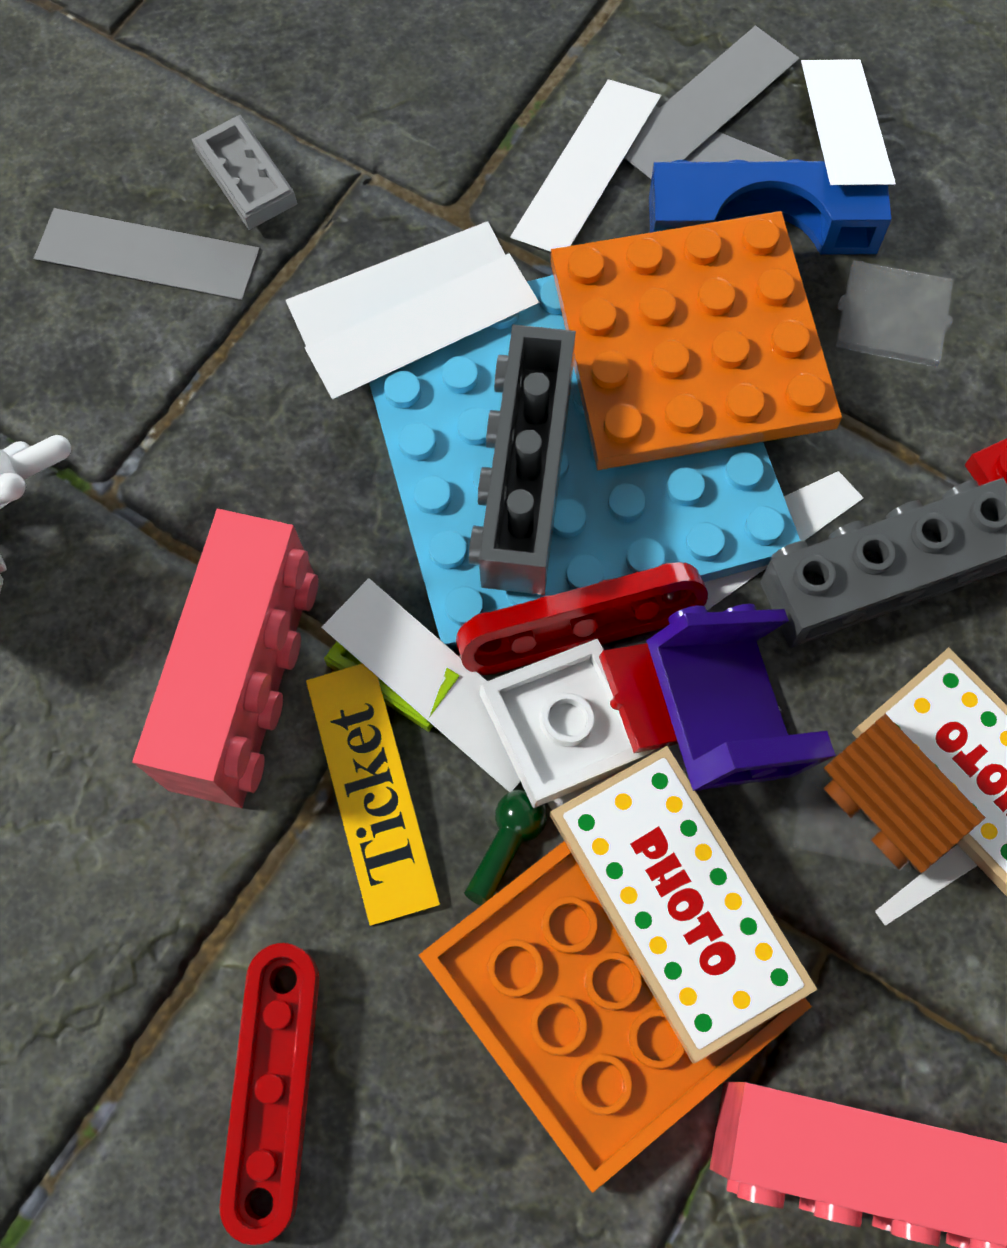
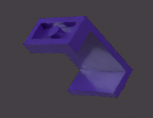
M742 604L723 612H707L705 606H692L679 610L669 616V625L647 640L693 791L791 778L836 756L827 731L788 735L756 641L789 621L785 609L757 610L754 604Z

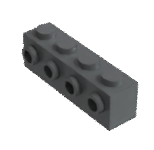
M513 324L508 355H498L494 391L503 393L500 411L490 410L486 435V447L494 448L492 468H481L478 487V505L486 506L484 525H473L469 548V564L479 565L481 588L545 595L573 376L576 331Z
M1004 478L979 486L976 480L967 481L947 491L942 496V499L923 506L919 500L911 501L893 509L886 515L885 520L868 526L865 525L864 521H854L836 529L829 535V539L808 546L806 541H798L776 551L771 557L772 560H770L760 584L771 608L785 609L789 621L781 625L780 628L789 647L793 648L1006 571L1007 483Z

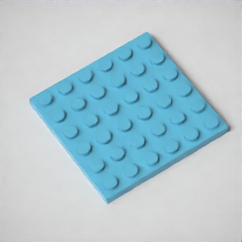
M553 275L527 281L539 301L538 304L369 382L439 639L451 650L458 649L456 636L461 626L480 613L507 608L533 601L543 596H551L596 584L603 580L648 570L666 563L682 562L691 564L698 570L703 582L766 566L772 560L771 557L776 551L789 544L801 541L763 442L597 470L573 367L545 595L481 588L479 565L469 564V548L473 525H484L486 506L478 505V487L481 468H492L494 448L486 447V435L490 410L500 411L503 393L494 391L498 355H508L513 324L566 330Z

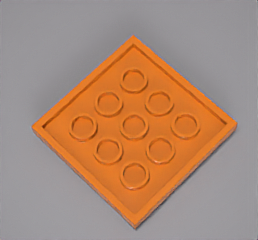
M782 211L551 249V267L565 329L576 331L574 370L597 470L838 428L842 415Z
M565 841L418 955L592 1193L812 1007L804 997L697 1063H692Z

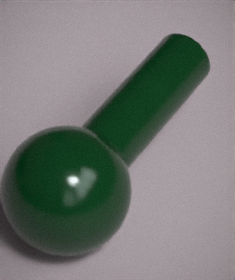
M523 789L507 793L498 802L495 810V821L499 830L464 892L469 900L480 906L495 894L521 843L533 840L545 828L547 822L545 804L533 808Z

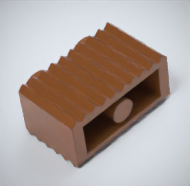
M886 713L823 769L832 779L823 787L825 792L850 818L854 817L860 810L879 830L870 840L899 871L910 863L917 872L923 873L986 818Z

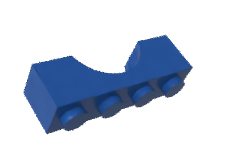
M792 159L787 161L748 162L745 160L690 162L687 160H675L672 162L653 163L649 193L650 233L782 211L784 221L795 225L807 234L820 255L877 254L891 222L888 185H830L825 161Z

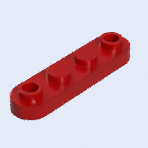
M682 562L666 563L637 573L603 580L596 584L551 596H543L533 601L492 612L477 614L461 626L456 636V643L462 664L468 671L477 672L481 675L495 674L536 663L597 638L602 645L665 628L669 625L668 618L673 613L692 606H705L708 600V591L698 570L693 565Z
M276 943L262 949L252 959L246 974L219 1208L220 1217L226 1231L235 1240L247 1245H261L281 1235L291 1224L298 1202L319 990V971L314 959L306 951L289 943ZM290 967L296 973V985L290 992L281 994L275 988V976L281 969ZM257 1188L266 1189L272 1195L273 1208L268 1216H258L251 1208V1195Z

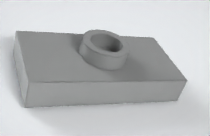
M241 115L192 139L196 153L248 230L297 205L293 189Z

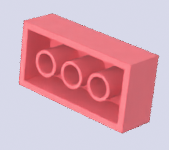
M222 509L216 510L132 761L133 764L170 792L243 808L247 792L254 793L260 784L265 762L264 755L259 754L266 729L274 730L279 721L283 705V694L278 692L284 670H292L296 664L301 646V635L296 630L302 611H310L312 609L318 590V575L314 574L308 552L304 551L294 525Z
M746 1082L723 1083L710 1170L727 1178L726 1191L737 1194L738 1198L783 1209L785 1194L800 1197L799 1209L813 1212V1215L845 1225L861 1227L862 1215L865 1212L873 1214L872 1226L891 1231L892 1235L904 1239L939 1246L941 1231L947 1232L946 1244L954 1247L1007 1248V1143Z

